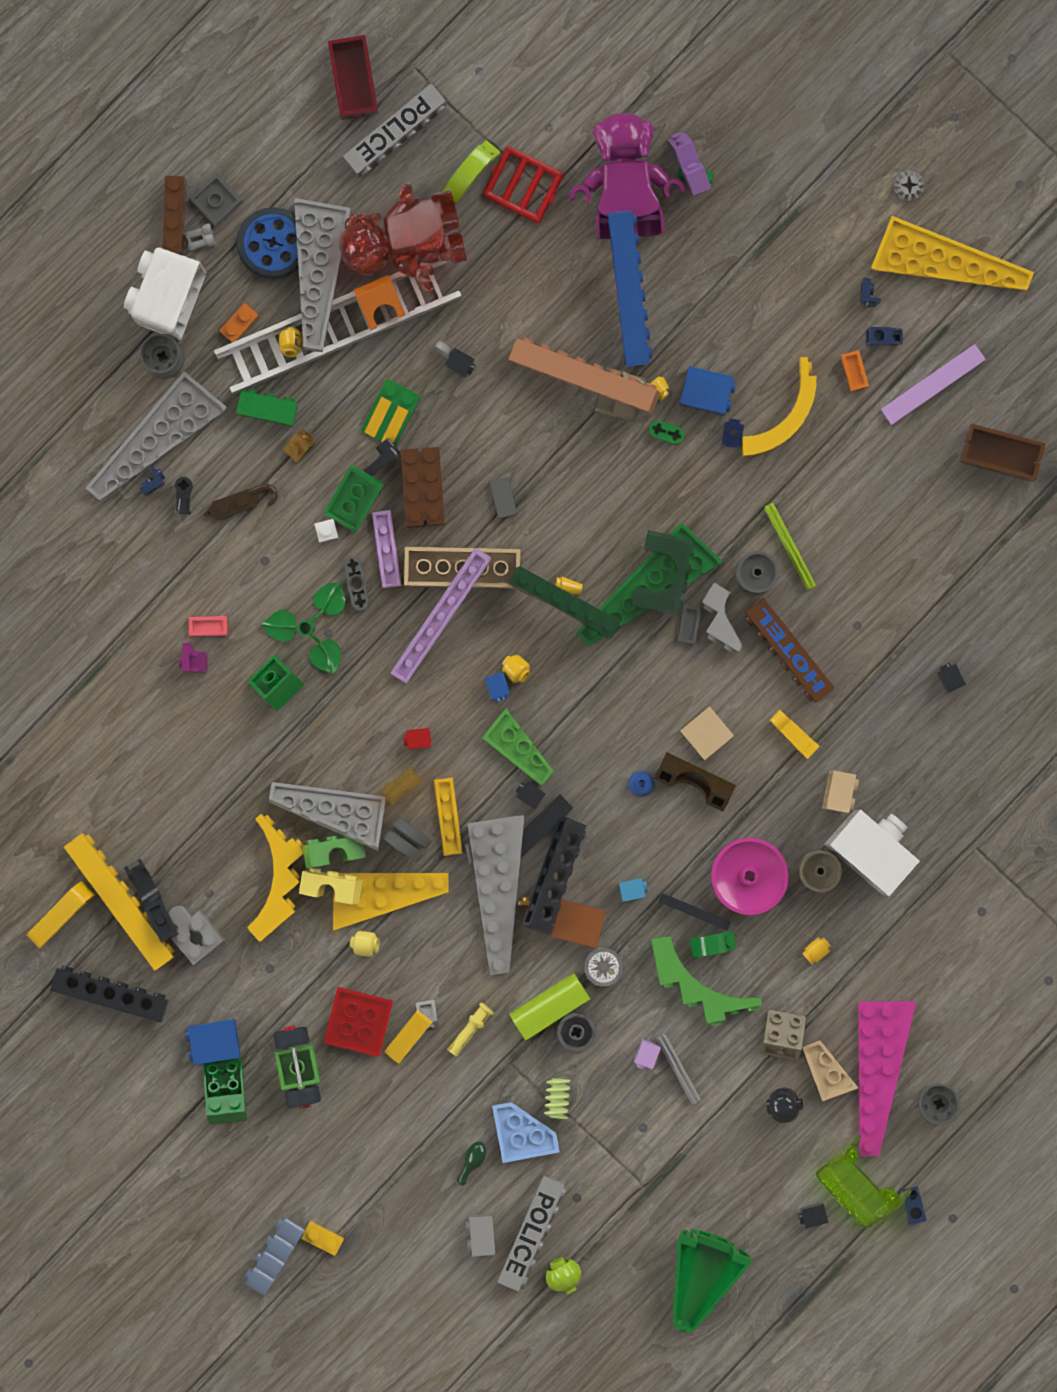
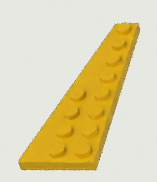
M891 216L871 269L875 271L1027 291L1034 274L1030 270L894 216Z

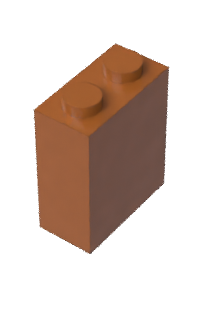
M561 899V908L556 913L555 925L552 931H550L552 932V937L597 948L606 910Z

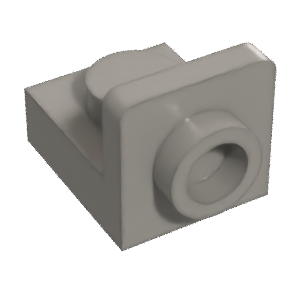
M435 1000L417 1002L416 1010H419L432 1021L425 1032H431L439 1028Z

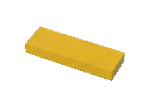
M417 1010L384 1053L399 1064L431 1025L432 1021Z

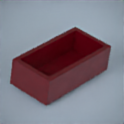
M360 35L328 41L341 120L379 114L366 36Z

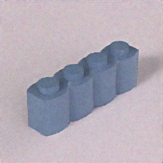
M285 1217L284 1220H279L274 1228L277 1230L274 1237L270 1235L264 1244L267 1246L265 1252H259L254 1261L257 1265L254 1269L250 1268L244 1277L247 1279L245 1285L263 1296L267 1293L306 1229L288 1217Z

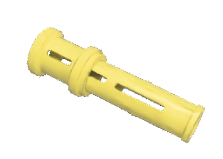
M482 1002L479 1004L480 1007L474 1015H470L469 1022L447 1048L456 1057L475 1032L484 1027V1023L489 1016L494 1014Z

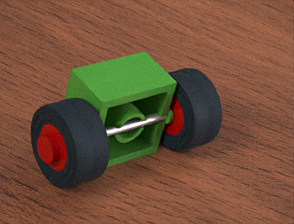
M295 1025L283 1027V1031L273 1033L276 1049H282L274 1052L281 1089L297 1087V1089L285 1092L288 1108L311 1107L310 1104L321 1101L318 1086L305 1087V1085L321 1082L314 1043L302 1045L309 1042L307 1027L295 1028Z

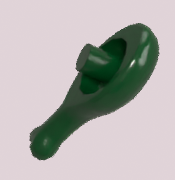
M474 1142L467 1149L464 1169L457 1178V1182L460 1185L464 1186L470 1172L482 1165L486 1156V1146L483 1142Z

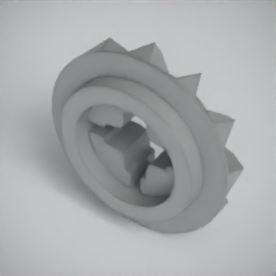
M910 170L901 172L894 181V191L902 200H916L924 191L925 184L923 178L917 172ZM908 178H910L911 184L916 185L911 188L910 193L907 187L901 186L907 184Z

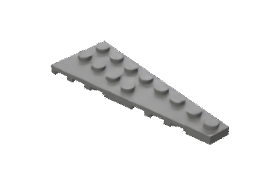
M184 371L87 485L86 489L102 501L228 408Z

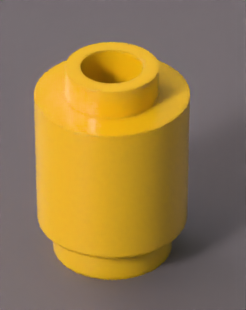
M817 937L804 948L805 951L802 954L812 965L815 962L818 963L830 952L829 947L831 945L824 937L822 939Z

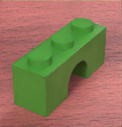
M337 836L326 837V841L320 843L319 839L309 840L308 845L302 846L306 869L330 864L329 853L333 848L341 853L342 862L366 858L364 845L346 836L338 839Z

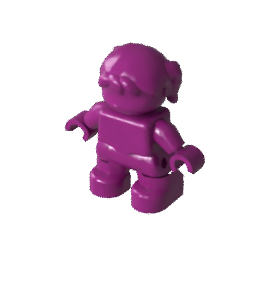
M631 113L613 114L595 125L592 133L600 149L602 159L613 162L605 163L603 167L591 170L583 182L584 186H576L570 193V202L575 200V193L580 191L586 195L585 202L588 204L591 199L590 192L596 191L602 185V196L595 215L596 239H610L607 212L628 209L632 211V214H636L637 225H634V233H638V237L662 235L665 232L661 207L659 208L660 204L651 187V182L659 188L663 187V194L666 199L670 196L668 188L672 185L677 186L681 194H684L685 191L684 184L678 179L669 180V176L660 166L648 164L646 160L636 161V159L648 157L654 127L650 121L642 120L639 116Z

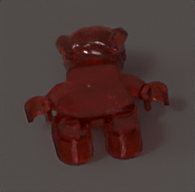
M406 183L398 191L400 201H397L383 220L386 232H383L381 227L375 223L380 219V213L352 215L344 223V231L339 239L340 253L347 268L361 276H371L375 271L385 268L389 260L388 255L391 254L393 264L400 273L412 278L417 277L420 288L429 291L434 288L433 282L429 278L424 279L426 275H433V266H421V262L433 264L440 260H451L453 263L467 261V256L460 230L447 234L443 233V226L445 230L460 228L451 189L434 193L430 198H424L418 202V198L415 196L410 199L406 198L412 194L411 184Z

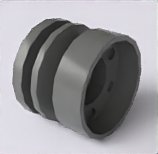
M158 333L151 335L143 342L140 349L141 362L152 375L157 378L168 379L180 372L184 365V354L172 337L167 334ZM164 355H166L167 360L163 359V361H161L160 356L164 357Z
M933 1084L921 1092L918 1107L921 1115L927 1121L934 1124H945L957 1116L960 1110V1100L953 1088L946 1084ZM938 1098H940L944 1105L936 1109V1105L933 1102L938 1101Z

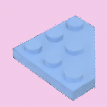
M512 1102L492 1105L503 1163L560 1152L556 1132Z

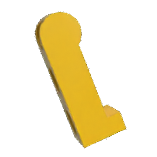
M778 710L769 720L806 759L820 747L781 710Z

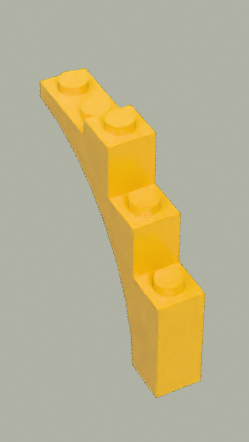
M260 814L256 821L263 829L270 844L274 876L265 906L258 917L247 927L259 942L296 912L293 909L295 904L289 898L285 899L284 896L300 883L298 878L301 876L294 868L290 870L288 867L303 855L302 846H304L299 839L291 838L286 842L287 836L280 829L277 831L272 826L274 821L268 815L264 816L263 814Z

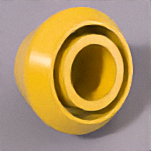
M657 377L650 383L655 385L656 390L660 392L658 398L660 401L667 397L669 387L664 377Z

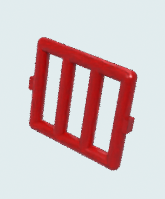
M507 146L497 166H494L491 171L492 176L483 191V196L535 223H540L549 204H552L556 197L554 195L564 174L511 146ZM511 155L519 159L520 162L503 196L500 197L492 193V190ZM529 164L537 168V171L518 206L510 202L509 199L526 165ZM545 172L555 178L537 213L534 214L526 210Z

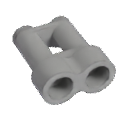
M210 223L202 225V228L185 232V237L189 240L188 248L190 251L216 245ZM198 236H202L203 238L195 242H192L191 240L192 238Z

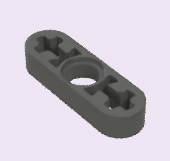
M350 556L345 560L344 568L351 603L355 610L364 611L369 606V598L362 563L358 557ZM350 560L358 562V566L355 569L356 573L360 571L361 575L349 577V573L353 574L352 568L348 567ZM355 578H359L362 581V586L359 589H354L351 586V582ZM364 590L361 598L366 600V603L360 608L359 605H355V602L358 601L357 594L353 596L352 592Z

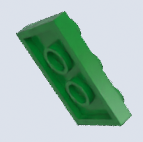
M351 464L326 507L324 514L357 533L384 484Z

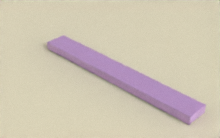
M476 547L474 548L390 674L407 684L490 562L491 557Z

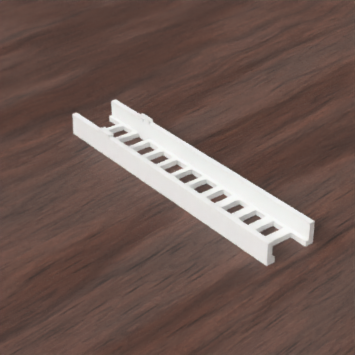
M444 253L389 276L406 316L401 318L397 316L390 319L385 305H380L386 321L378 324L377 328L370 330L367 321L368 329L357 334L353 330L344 306L356 301L359 305L354 291L334 299L331 312L340 309L351 336L337 341L329 322L327 330L333 344L324 347L323 353L314 351L304 356L301 352L296 356V360L286 363L282 352L279 350L275 336L288 327L302 325L301 314L214 350L218 360L233 354L244 382L230 387L232 394L244 391L461 299L460 291L443 297L432 273V269L447 263ZM425 272H428L439 298L428 304H425L414 278ZM408 276L421 305L409 313L396 284V281ZM268 339L279 367L270 371L257 344ZM248 347L251 348L262 373L253 378L250 377L240 350Z

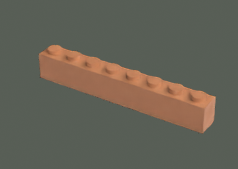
M523 337V340L516 339L508 359L512 363L646 413H653L660 395L655 385L650 383L642 385L638 383L639 380L631 376H628L627 379L623 378L621 373L610 370V372L604 371L603 366L595 363L592 366L585 364L586 360L582 358H569L568 353L560 350L557 353L553 352L551 347L541 344L539 347L533 344L534 341Z

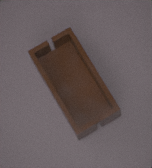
M971 423L965 438V443L968 444L963 446L959 463L1034 482L1037 479L1040 463H1034L1035 461L1039 462L1042 460L1046 443Z
M439 447L422 448V452H419L418 448L401 450L406 527H424L423 521H427L428 526L445 525Z

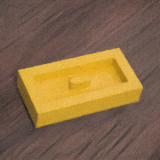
M312 1221L309 1222L301 1238L336 1256L344 1240L338 1234Z

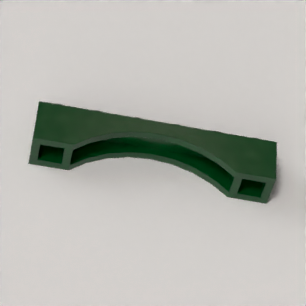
M521 566L516 567L508 582V585L558 609L607 639L613 637L621 622Z

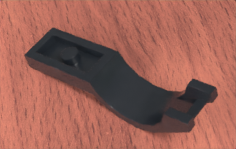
M142 859L137 860L139 865L132 869L126 866L124 869L142 900L144 910L160 942L164 943L179 933L163 903L155 882Z

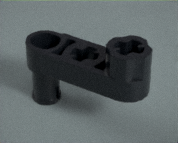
M389 437L375 448L381 456L363 470L370 476H373L400 453Z

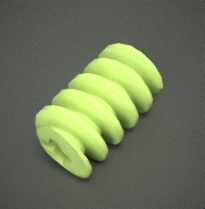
M552 1078V1080L546 1081L547 1084L551 1085V1088L546 1089L551 1095L545 1097V1099L550 1101V1103L545 1104V1107L550 1109V1111L544 1112L545 1115L550 1118L568 1119V1117L563 1115L568 1113V1109L563 1106L569 1105V1102L564 1099L568 1098L570 1094L564 1091L570 1089V1086L565 1083L571 1080Z

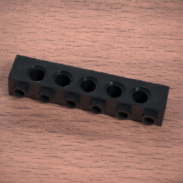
M559 817L522 926L542 934H550V931L554 928V919L556 913L561 908L560 902L567 890L566 884L573 873V864L580 853L579 847L581 841L585 838L587 825L568 817ZM568 836L570 837V843H569V844H567V841H566V839H567ZM561 854L564 855V861H563V862H561V860H560ZM555 872L558 874L557 880L554 879ZM549 890H551V892H552V895H551V898H550V899H549V897H548V891H549ZM543 908L545 909L544 917L541 914Z
M62 965V968H56L50 991L156 1022H163L169 999H165L166 995L154 992V995L146 993L147 989L136 987L134 990L128 988L129 984L119 981L117 984L110 983L109 978L99 976L98 979L93 978L91 973L81 971L79 974L73 972V968ZM71 977H75L78 980L76 988H72L69 985ZM90 982L94 983L97 987L95 993H90L87 990V985ZM107 988H112L115 991L114 998L110 999L106 996ZM126 993L132 994L134 998L131 1004H127L124 1001ZM144 999L151 1000L152 1007L150 1009H145L142 1006Z

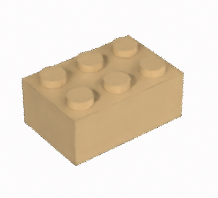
M834 770L829 771L822 809L849 813L850 810L854 809L855 798H852L853 791H857L859 779H856L855 774Z

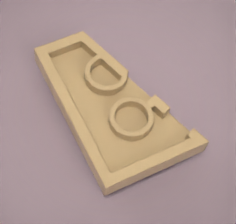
M820 1040L802 1046L822 1101L858 1088Z

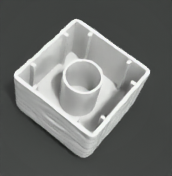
M156 248L154 253L145 250L137 270L138 273L142 274L143 282L140 289L134 287L129 289L124 302V309L128 310V314H131V317L139 326L160 334H167L173 339L181 341L207 272L201 262L163 248Z

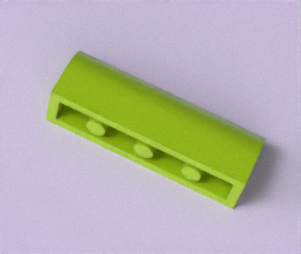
M573 972L509 1013L526 1041L590 1000V997Z

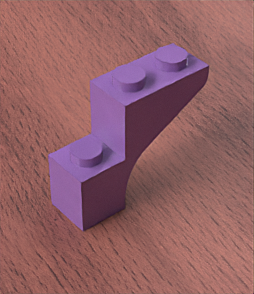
M678 132L673 134L672 138L667 140L682 169L691 193L696 195L711 189L706 171L699 161L693 141L686 133Z

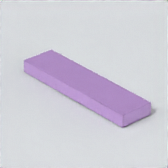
M391 510L372 513L382 588L402 586Z

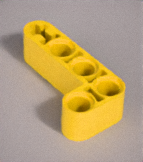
M83 881L79 882L58 901L26 936L39 949L42 948L96 894Z

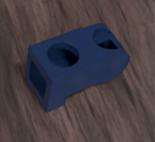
M869 327L866 329V346H896L903 344V329Z
M918 1186L902 1189L908 1225L925 1222L926 1216Z

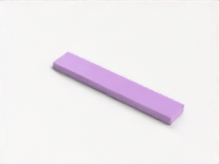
M974 344L880 410L890 425H893L986 359Z

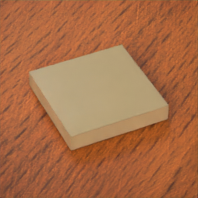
M710 706L680 730L704 760L734 736Z

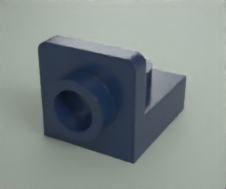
M863 278L861 280L860 303H864L865 307H876V304L881 303V298L870 297L874 292V284H871V278Z
M154 466L150 468L156 478L154 480L149 478L142 483L143 486L140 489L145 496L165 485L163 481L165 476L160 468L157 470Z

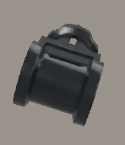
M180 477L175 482L177 505L174 514L191 515L189 508L193 483L187 477ZM183 480H186V483L189 484L185 491H182V488L179 487Z

